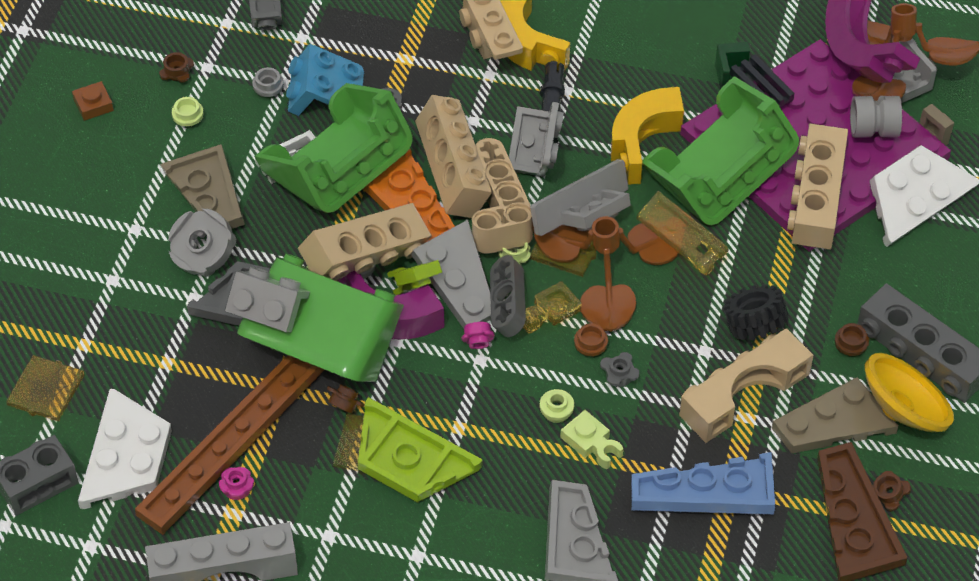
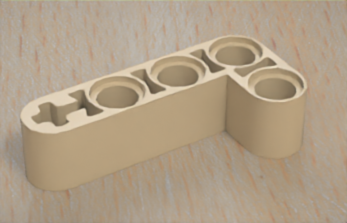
M493 138L482 139L475 146L492 193L487 199L490 208L477 211L472 217V235L477 251L481 253H494L503 251V248L512 249L524 246V243H530L533 238L531 205L503 144Z

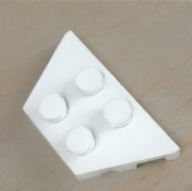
M922 145L875 175L870 180L872 194L877 202L878 219H882L885 236L883 237L884 245L886 247L890 246L979 185V179Z
M115 389L109 390L78 499L80 509L91 508V502L112 497V501L127 498L134 493L142 494L153 491L159 482L172 432L171 424Z

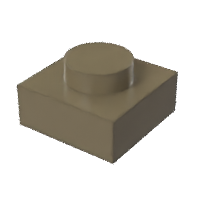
M931 104L923 109L919 124L946 146L949 143L954 122L945 113H942Z

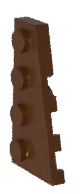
M852 442L819 450L817 460L838 581H852L906 565V553Z

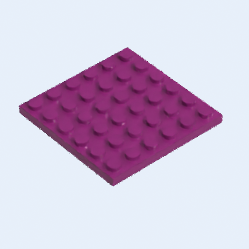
M821 39L771 69L795 93L794 100L780 108L799 137V145L801 136L808 135L809 124L848 129L834 235L876 208L877 202L872 194L870 180L911 151L922 145L946 160L950 158L951 150L903 109L902 127L899 137H881L878 132H875L872 137L854 138L851 133L850 109L852 98L856 95L852 91V84L861 75L838 59L831 48ZM717 104L681 125L680 134L688 142L692 143L722 116ZM799 146L791 158L749 195L759 207L791 236H793V230H787L790 210L796 211L797 205L791 204L793 186H800L801 180L794 179L797 160L804 161V155H798ZM802 245L809 252L816 248Z

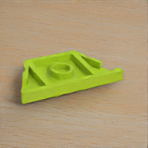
M369 397L367 398L362 425L358 470L410 499L419 502L481 469L483 459Z

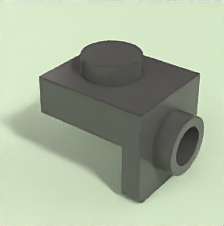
M249 0L252 27H258L259 30H272L277 25H282L280 0Z

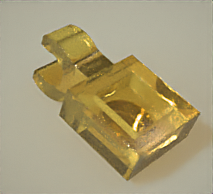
M561 281L535 295V305L525 309L526 320L523 328L528 334L533 333L547 319L555 326L580 312L582 303Z

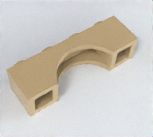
M787 328L776 335L771 334L762 341L760 346L750 352L745 351L741 353L726 368L715 370L700 385L690 386L681 397L679 416L707 443L733 425L735 404L732 398L737 392L752 385H769L785 391L810 375L814 355Z

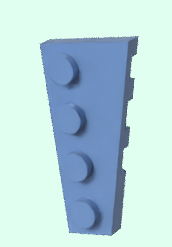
M772 452L759 454V459L744 461L743 457L728 459V464L710 466L708 462L695 464L694 468L679 471L674 467L632 474L631 510L774 515L775 494Z

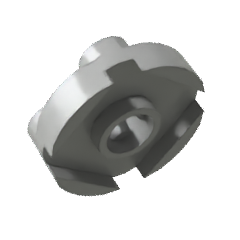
M202 209L203 211L195 213L189 211L177 219L169 232L168 241L171 242V252L169 251L172 261L185 272L208 277L227 261L232 248L236 244V237L232 233L230 224L219 213L211 209ZM207 235L206 244L196 249L198 245L195 242L198 236L204 238Z

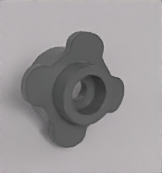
M622 352L614 358L605 357L600 362L601 369L606 371V380L612 386L624 387L639 377V370L634 368L632 364V355L627 352Z

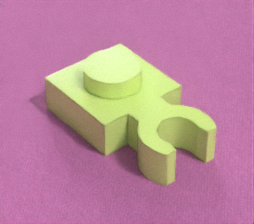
M586 410L561 429V439L584 458L594 453L597 463L602 468L608 469L610 467L611 459L605 455L606 453H613L618 458L623 456L622 445L615 440H607L609 439L610 430Z

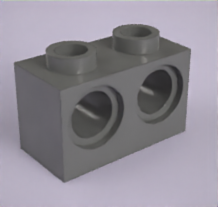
M55 435L44 440H38L29 448L13 456L5 457L0 461V493L15 516L79 483L74 463Z

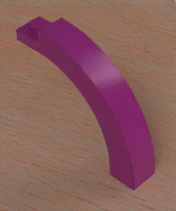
M828 0L825 19L827 41L832 52L843 63L863 77L880 83H891L895 73L915 70L917 68L920 57L899 42L870 45L867 35V20L872 0Z

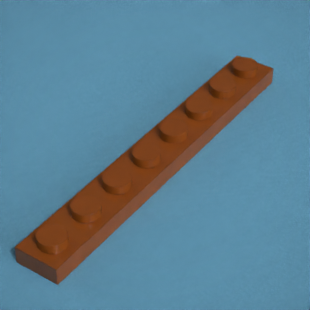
M287 355L135 508L136 516L163 535L325 369Z

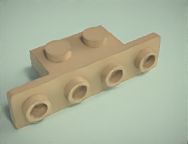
M463 0V9L459 10L463 27L469 28L472 46L474 49H479L483 59L493 57V59L497 60L523 52V46L500 0Z

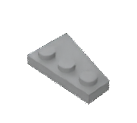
M468 220L413 249L412 257L418 265L439 260L442 273L431 276V284L463 328L469 323L488 322L491 320L490 290Z
M557 480L551 481L549 487L545 580L618 581L616 572L612 571L608 559L609 551L606 542L602 541L598 528L599 520L586 484Z

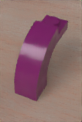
M356 271L349 272L345 277L337 280L361 291L375 293V290ZM429 284L411 292L395 296L394 301L404 306L392 339L418 338L444 328V307Z

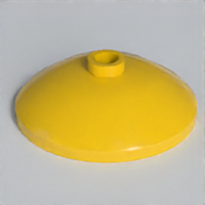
M875 353L866 361L865 375L874 398L882 407L883 412L891 420L927 432L945 431L953 423L954 414L947 399L917 369L901 359L884 353Z

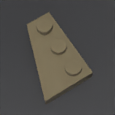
M221 144L160 164L163 172L195 212L203 211L202 209H211L226 219L231 229L245 225L225 152Z
M856 377L774 420L772 430L791 453L829 447L832 446L833 442L853 438L855 442L866 440L868 435L884 433V436L897 434L898 425L885 415L874 396Z

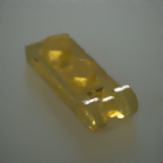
M659 191L637 215V220L689 260L700 273L706 276L715 268L714 263L717 259H722L729 251L728 247ZM701 243L708 248L704 255L697 250Z

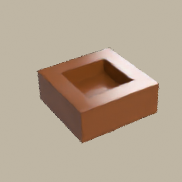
M102 81L72 91L74 102L84 121L114 111L112 101Z

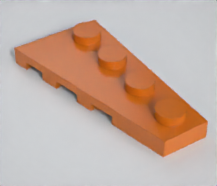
M411 149L363 188L384 210L413 203L432 235L426 242L455 227L449 215L446 214L444 207H441L438 202L437 194L433 187L427 183L419 163H416L412 157Z

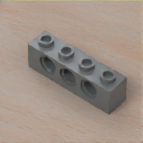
M887 283L861 306L857 324L865 329L868 337L874 338L888 348L894 356L902 358L925 377L940 385L947 394L955 396L965 403L979 390V348Z

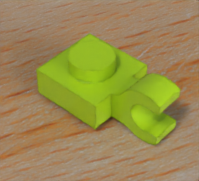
M435 260L411 268L400 267L389 271L387 275L388 278L394 277L398 286L397 289L392 290L393 294L400 295L411 289L430 284V277L442 273L439 260Z

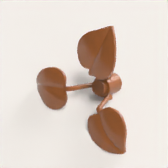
M901 3L892 7L891 26L867 20V35L870 45L910 41L913 35L917 33L923 50L929 52V58L939 64L961 65L969 62L979 53V41L936 37L926 42L922 31V23H916L917 8L912 4ZM861 75L854 80L852 91L856 96H872L875 101L880 96H900L901 98L905 94L906 84L904 81L892 79L891 83H880L871 81Z
M603 216L596 219L592 224V229L588 231H579L576 227L561 225L542 236L536 235L534 232V237L542 253L549 259L557 262H571L575 260L580 253V248L588 249L592 241L594 248L599 253L604 254L606 287L596 285L587 289L581 296L580 310L583 317L589 323L597 324L604 331L611 332L624 327L631 320L636 309V297L632 289L627 285L612 286L610 254L617 250L621 240L632 254L639 252L641 260L647 264L662 265L669 263L678 256L681 250L686 230V221L661 219L643 222L633 227L626 238L623 234V229L619 228L618 222L614 218Z

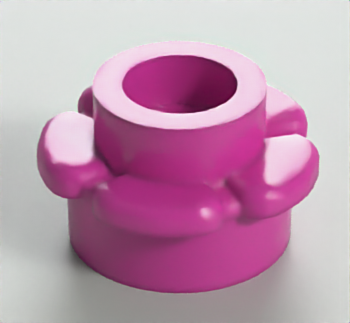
M473 322L464 326V335L461 339L469 344L471 349H483L489 346V342L494 339L495 333L491 331L489 323Z
M244 467L226 469L221 474L222 480L219 481L220 490L233 500L247 497L254 486V479L250 477L251 472ZM235 479H238V480H239V482H237V483H234L233 481H234Z

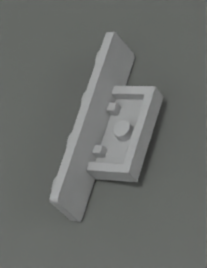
M617 159L533 203L530 209L535 234L542 236L561 225L576 227L579 231H588L592 229V224L596 219L603 216L614 218L619 214L618 212L631 206L629 193H624L628 189L624 160Z

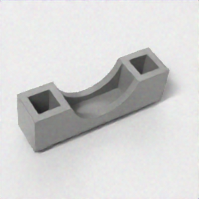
M290 522L145 546L150 581H202L210 576L225 572H246L257 576L262 581L298 575Z

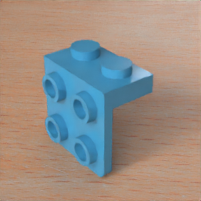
M309 44L299 57L295 56L289 66L288 72L291 74V81L286 96L289 98L288 112L299 116L313 99L329 105L331 96L346 83L363 86V67L320 47Z

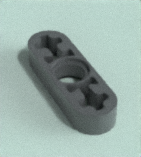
M510 255L499 258L490 270L491 324L504 337L516 335L523 328L526 320L524 269Z

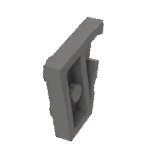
M239 261L227 270L223 277L216 279L208 286V293L198 301L193 299L188 303V315L240 326L243 317L225 311L236 271H249L250 267L269 271L270 268Z

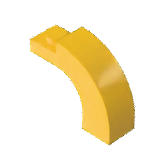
M500 0L523 46L522 53L509 56L508 58L532 71L536 63L546 65L551 61H557V69L559 64L562 63L566 70L570 60V42L540 33L526 23L532 12V0Z
M680 87L660 88L640 94L625 104L617 114L612 128L610 155L611 161L617 159L624 160L628 185L641 184L642 158L639 147L640 143L654 134L681 131L684 108Z

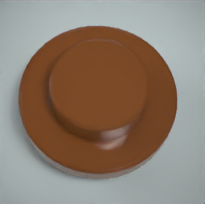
M592 323L585 324L576 332L574 345L581 354L596 356L606 350L608 336L601 326Z

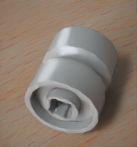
M853 96L850 109L852 136L854 138L872 137L875 132H878L881 137H899L902 127L900 96H880L877 101L872 96Z

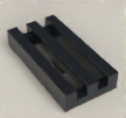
M756 54L751 56L749 62L746 59L743 60L740 67L737 65L731 67L730 75L732 77L735 76L763 94L766 92L777 102L779 107L794 100L795 93ZM745 73H747L757 83V85Z

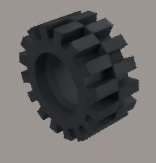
M762 284L760 288L754 285L751 286L750 290L743 288L740 290V294L733 293L731 299H726L725 305H723L730 333L735 338L739 336V339L745 340L747 336H749V340H755L758 335L761 338L767 337L766 333H776L777 328L782 329L789 320L783 293L780 288L777 289L773 285L769 288L768 284Z

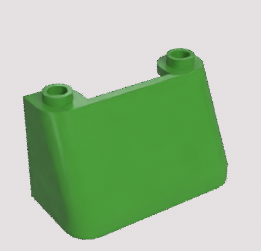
M735 76L720 89L716 97V104L722 116L684 151L676 156L669 148L658 147L642 160V165L647 172L699 220L707 225H715L721 222L791 158L799 146V137L777 102Z
M346 83L331 96L329 101L330 114L335 122L292 157L286 148L281 145L271 144L254 156L261 170L313 208L326 213L336 211L402 157L411 147V130L391 91Z
M285 253L284 258L276 257L269 270V278L280 281L281 277L290 278L301 282V289L310 291L308 298L301 299L292 332H284L243 317L237 334L342 377L360 382H376L404 305L395 302L396 295L376 288L374 294L364 292L312 272L303 266L304 259Z

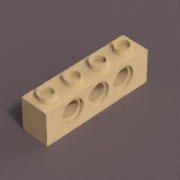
M431 95L415 122L446 214L472 218L477 211H480L492 191L460 100Z
M809 124L808 135L801 136L798 155H804V161L797 160L794 179L801 180L800 186H793L791 204L797 205L796 211L790 210L787 230H793L791 244L831 249L848 129Z
M410 203L314 230L298 247V250L310 271L337 281L345 277L349 272L356 271L360 274L379 263L382 266H386L402 256H405L407 259L412 258L413 249L424 244L432 235L414 204Z

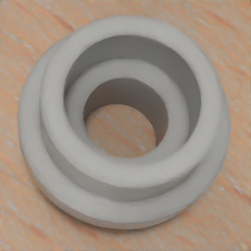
M266 67L257 71L252 85L258 95L271 97L282 91L284 80L276 69Z

